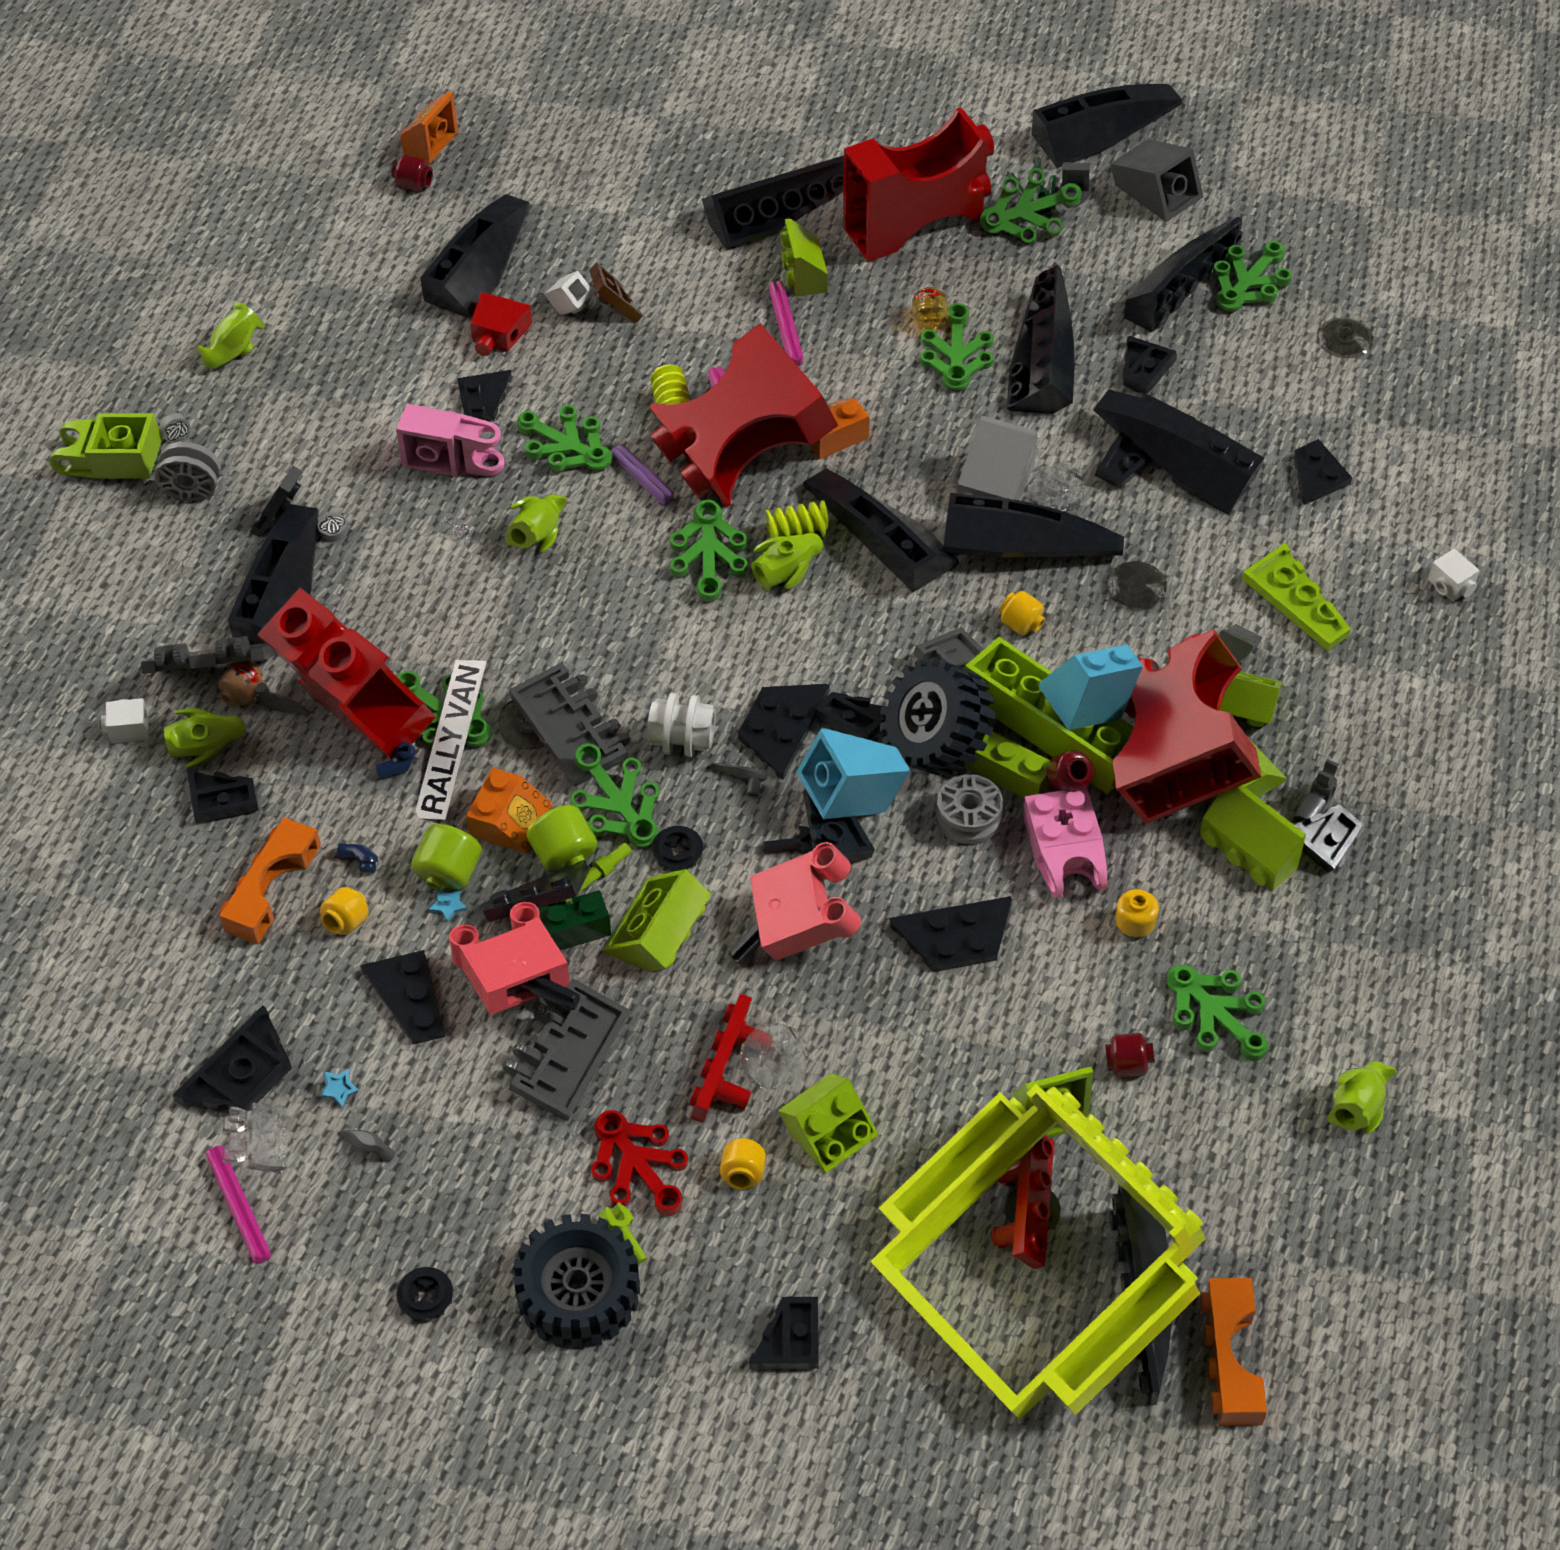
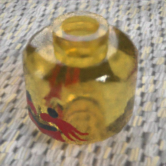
M926 287L914 295L912 298V313L916 325L921 328L934 330L946 323L949 310L945 293L934 287Z

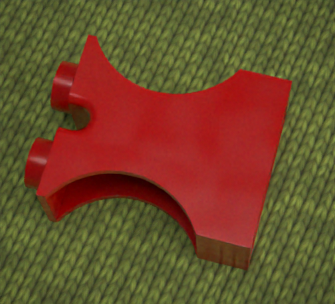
M959 107L956 108L949 120L938 131L916 144L905 147H889L880 144L872 138L844 148L843 229L867 262L898 252L902 245L916 231L939 218L960 215L969 217L976 223L980 222L984 198L990 196L992 190L990 178L986 172L987 157L994 154V141L987 126L984 124L975 125L963 108Z
M761 323L732 344V356L728 368L722 378L709 391L696 399L680 404L665 405L652 403L649 405L661 425L650 434L659 450L670 463L683 454L690 464L679 472L691 490L700 500L713 491L726 508L731 506L732 492L737 478L754 458L767 450L782 445L799 444L812 446L838 426L823 395Z
M301 588L296 591L257 634L301 677L298 683L313 699L389 760L392 759L400 743L409 742L412 744L436 718L425 703L387 667L385 662L389 657L354 629L346 628L330 610Z
M1214 629L1203 634L1190 635L1184 638L1180 644L1169 648V661L1161 669L1151 659H1138L1143 668L1125 708L1126 714L1129 717L1135 718V724L1128 742L1113 759L1117 790L1145 824L1262 777L1255 746L1229 712L1220 711L1221 702L1228 686L1242 669Z

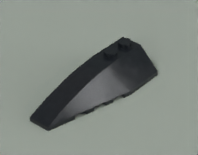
M844 155L703 198L702 203L710 227L725 249L778 233L785 227V219L797 221L811 210L819 207L843 191Z
M1108 389L1093 410L1119 434L1124 433L1132 440L1131 445L1139 452L1141 450L1146 452L1153 459L1152 463L1159 470L1164 468L1172 476V481L1178 487L1228 515L1255 480L1264 461V457L1218 430L1183 413L1133 395Z

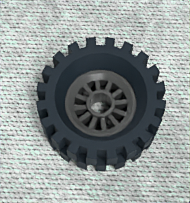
M571 1214L562 1215V1224L555 1226L552 1219L544 1222L545 1232L540 1234L534 1229L529 1234L530 1246L522 1242L518 1250L520 1260L515 1259L513 1266L515 1275L513 1280L521 1316L524 1315L525 1323L532 1331L536 1327L538 1337L545 1342L552 1335L554 1345L564 1348L566 1340H570L573 1343V1349H583V1341L591 1339L592 1345L595 1347L602 1344L601 1335L607 1333L610 1339L619 1334L618 1323L626 1327L631 1321L630 1310H637L639 1304L638 1294H640L637 1257L634 1255L633 1245L629 1238L624 1241L622 1230L615 1226L609 1231L608 1220L599 1217L597 1223L592 1224L589 1214H580V1222H572ZM583 1282L586 1284L584 1287L580 1289H573L570 1287L573 1283Z

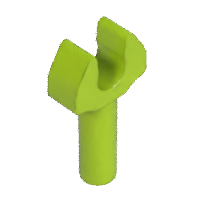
M618 1203L612 1210L609 1207H605L598 1214V1219L601 1217L608 1220L609 1231L615 1226L622 1230L624 1241L629 1238L633 1245L638 1265L645 1262L647 1257L629 1229V1224L634 1220L632 1213L621 1203Z

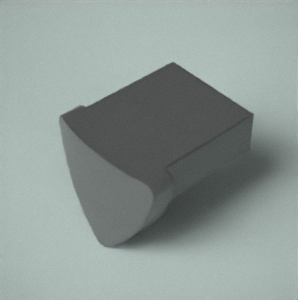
M1063 162L1062 183L1059 184V188L1061 191V188L1068 183L1078 185L1082 192L1081 201L1075 206L1078 207L1088 199L1092 191V184L1089 183L1090 163ZM1068 190L1066 195L1074 197L1076 193L1073 190Z
M1237 624L1228 629H1223L1219 633L1220 638L1238 662L1257 649L1262 640V636Z

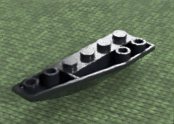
M1135 84L1100 89L1033 110L1031 135L1054 165L1058 167L1063 165V162H1073L1103 152L1180 106L1183 100L1170 84Z
M505 194L489 204L465 224L420 277L424 302L472 319L480 294L482 292L491 294L499 285L529 210L530 203Z
M1236 217L1205 232L1178 249L1157 266L1126 299L1124 319L1150 332H1153L1158 325L1163 326L1170 312L1173 309L1178 310L1184 297L1188 293H1194L1201 278H1207L1211 274L1214 264L1225 259L1229 247L1239 244L1243 235L1241 231L1242 218Z
M1058 264L1042 271L1035 278L1009 368L1007 409L1009 411L1054 414L1073 403L1074 338L1066 287L1061 267Z
M826 468L803 481V486L820 502L824 500L826 508L912 592L959 565V560L952 553L944 552L943 544L922 524L864 491L844 477Z
M950 493L943 544L944 552H950L954 555L974 554L980 555L983 558L1123 556L1124 536L1068 512L1009 498Z
M290 504L268 534L255 557L229 615L228 623L232 638L247 636L250 645L264 644L265 642L257 634L296 591L301 588L311 596L319 518L318 508Z
M1118 1185L1117 1193L1112 1194L1113 1210H1109V1223L1111 1231L1117 1230L1119 1241H1115V1256L1117 1263L1123 1262L1125 1273H1121L1120 1276L1123 1292L1169 1247L1165 1228L1124 1188ZM1172 1322L1135 1357V1361L1141 1360L1143 1372H1139V1387L1141 1394L1148 1395L1149 1406L1157 1405L1168 1358Z

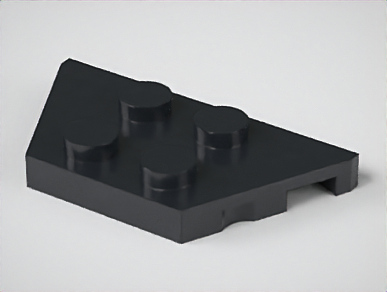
M810 684L762 687L738 731V739L746 747L753 749L755 755L775 770V774L779 778L784 779L815 720V708L827 697L830 692V685Z
M1011 896L892 917L889 918V925L893 931L896 930L907 941V945L914 953L919 954L923 958V962L933 972L997 961L1012 899Z
M262 1005L173 1094L176 1103L246 1115L292 1069L266 1007Z

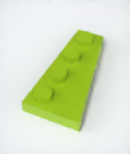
M1285 542L1243 571L1242 580L1325 650L1329 651L1349 637L1351 628L1333 604L1324 599L1321 595V588L1315 581L1312 582L1305 574V567L1299 560L1296 561L1290 554L1291 549Z

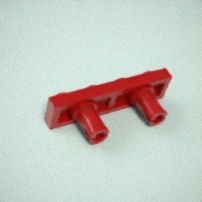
M740 993L736 1004L729 1003L723 1018V1022L728 1023L725 1032L718 1030L711 1048L717 1051L713 1060L706 1059L700 1077L705 1078L702 1088L695 1087L689 1105L694 1107L691 1116L692 1120L704 1123L712 1101L716 1102V1100L733 1105L744 1111L746 1109L752 1091L725 1081L723 1073L734 1046L738 1047L741 1044L767 1055L774 1037L773 1034L746 1025L747 1021H745L752 1001V998Z
M1046 1135L998 1180L1001 1184L1004 1183V1186H1010L1018 1182L1015 1222L1001 1227H994L991 1231V1239L995 1246L1002 1249L1013 1245L1012 1256L1032 1269L1045 1267L1048 1246L1047 1233L1050 1217L1052 1166L1055 1151L1054 1141Z

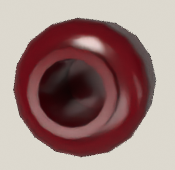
M403 155L398 162H394L391 176L395 178V184L399 189L419 193L431 185L433 169L429 166L426 159Z
M1076 750L1057 754L1051 759L1047 767L1048 781L1057 791H1081L1093 779L1094 770L1091 760L1084 753Z
M1141 1033L1114 1035L1110 1040V1044H1105L1108 1071H1113L1118 1078L1144 1076L1148 1072V1064L1155 1063L1153 1043H1146L1145 1037Z

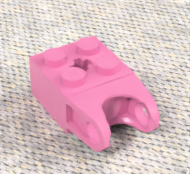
M411 404L406 405L396 428L403 467L456 477L459 472L477 476H494L503 470L505 465L504 457L500 452L493 449L501 439V431L496 424L452 411ZM483 432L495 434L491 439L479 438V435ZM491 459L498 461V464L493 467H486L483 465V462Z
M1087 787L1081 791L1067 792L1061 790L1025 796L1023 820L1037 868H1039L1051 895L1054 898L1063 897V879L1071 874L1084 875L1098 891L1106 890L1107 866L1103 837Z

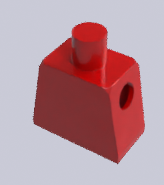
M482 292L470 324L472 341L476 343V352L482 356H489L493 348L508 352L532 325L531 305Z

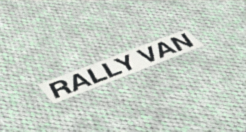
M455 660L416 806V813L420 819H446L487 661Z

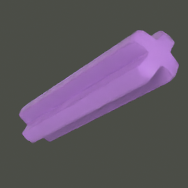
M619 445L613 449V459L662 505H667L674 500V492L627 447Z

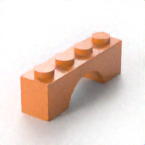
M283 817L279 825L270 831L268 842L262 851H258L255 854L251 868L245 876L239 879L236 891L229 901L223 903L220 909L219 917L224 932L257 945L260 943L274 921L270 903L264 898L265 890L277 876L293 870L307 869L321 847L317 829Z
M1209 1278L1206 1291L1200 1294L1201 1313H1208L1209 1324H1204L1203 1336L1204 1345L1211 1346L1212 1358H1207L1208 1380L1215 1381L1216 1391L1211 1392L1210 1395L1212 1414H1218L1219 1426L1263 1425L1267 1414L1264 1380L1262 1377L1248 1372L1237 1362L1230 1345L1233 1335L1242 1328L1251 1325L1256 1310L1252 1278Z

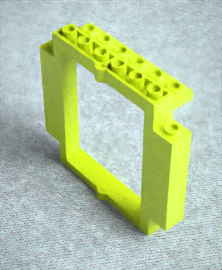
M1037 1084L1026 1093L1033 1104L1028 1111L1014 1097L1008 1100L999 1092L879 1207V1210L900 1233L870 1261L1019 1420L1050 1390L1074 1415L1078 1414L1201 1294L1194 1283L1198 1279L1197 1276L1182 1262L1206 1239L1200 1228L1204 1224L1202 1220L1191 1209L1188 1208L1184 1212L1175 1204L1179 1200L1177 1196L1165 1184L1159 1188L1151 1180L1154 1175L1141 1161L1138 1160L1134 1164L1126 1156L1129 1153L1128 1149L1116 1137L1109 1140L1102 1133L1105 1130L1104 1126L1092 1114L1085 1117L1078 1110L1081 1104L1068 1091L1062 1094L1054 1086L1045 1092ZM1058 1124L1169 1232L1174 1243L1016 1395L901 1273L1044 1135Z

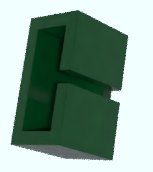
M600 890L574 897L570 905H567L566 900L538 908L541 922L560 951L612 935L610 915Z

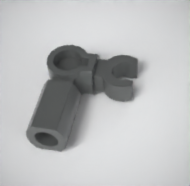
M1326 759L1323 770L1319 771L1313 781L1310 793L1307 794L1294 816V825L1323 812L1325 805L1329 803L1337 788L1335 774L1338 770V763Z

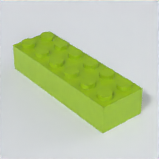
M1001 637L995 639L965 665L964 669L978 674L981 677L980 680L986 682L990 689L986 693L993 695L994 703L988 707L995 711V718L1052 757L1059 753L1074 750L1084 753L1093 764L1094 774L1090 783L1107 794L1116 787L1113 759L1128 742L1134 728L1133 725L1121 718L1119 720L1068 730L1038 687L1039 683L1050 675L1052 671Z

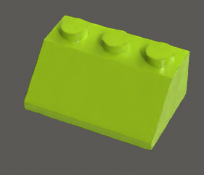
M1240 671L1228 686L1221 702L1220 711L1229 712L1233 718L1234 716L1246 718L1245 723L1249 725L1264 727L1265 723L1271 724L1283 681Z
M1243 785L1221 793L1216 797L1204 815L1200 829V835L1208 846L1217 847L1226 855L1232 865L1241 866L1250 873L1255 883L1260 886L1265 885L1271 891L1276 889L1298 869L1306 837L1304 832Z
M687 869L647 877L602 949V952L648 972L667 969L675 961V954L680 945L690 936V929L694 922L704 913L706 909L705 904L711 893Z

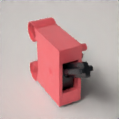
M824 842L817 845L809 853L750 876L757 922L729 950L730 957L738 964H742L761 945V948L778 961L839 936L846 938L854 935L861 925L859 914L840 897L827 899L824 883L826 879L833 883L844 880L851 870L849 860L832 843Z
M522 902L514 905L510 911L512 930L482 942L479 940L478 930L471 925H459L451 930L449 941L452 961L457 967L463 969L490 1016L537 997H542L567 1010H575L577 1008L580 995L566 988V986L570 985L568 962L541 922L540 912L535 904Z

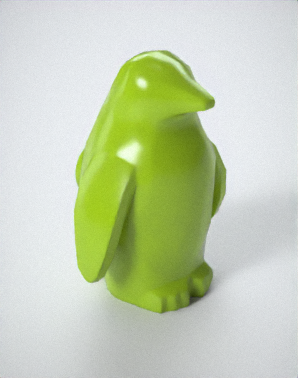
M236 302L233 305V312L223 318L213 331L209 348L197 346L204 365L210 369H215L228 363L239 354L244 358L254 347V344L250 342L254 330H263L266 325L245 304Z
M548 494L543 498L528 496L513 503L510 508L516 509L520 507V510L508 528L505 539L506 543L520 548H529L542 541L539 551L541 553L546 551L557 538L558 519L568 500L566 496H558L557 494Z
M812 532L788 537L780 536L762 542L754 549L755 553H764L751 564L753 576L767 591L771 590L773 586L788 581L785 585L786 589L797 586L803 580L812 558L818 555L824 547L821 537Z
M199 708L175 710L174 714L189 717L164 727V737L170 757L198 756L185 765L186 768L196 767L208 762L225 745L239 740L246 732V725L241 717L219 716Z
M1375 1060L1362 1068H1353L1341 1073L1337 1079L1339 1087L1335 1089L1333 1094L1335 1104L1327 1116V1121L1347 1130L1354 1131L1363 1128L1365 1134L1372 1133L1383 1119L1384 1101L1386 1099L1385 1085L1397 1073L1396 1069Z

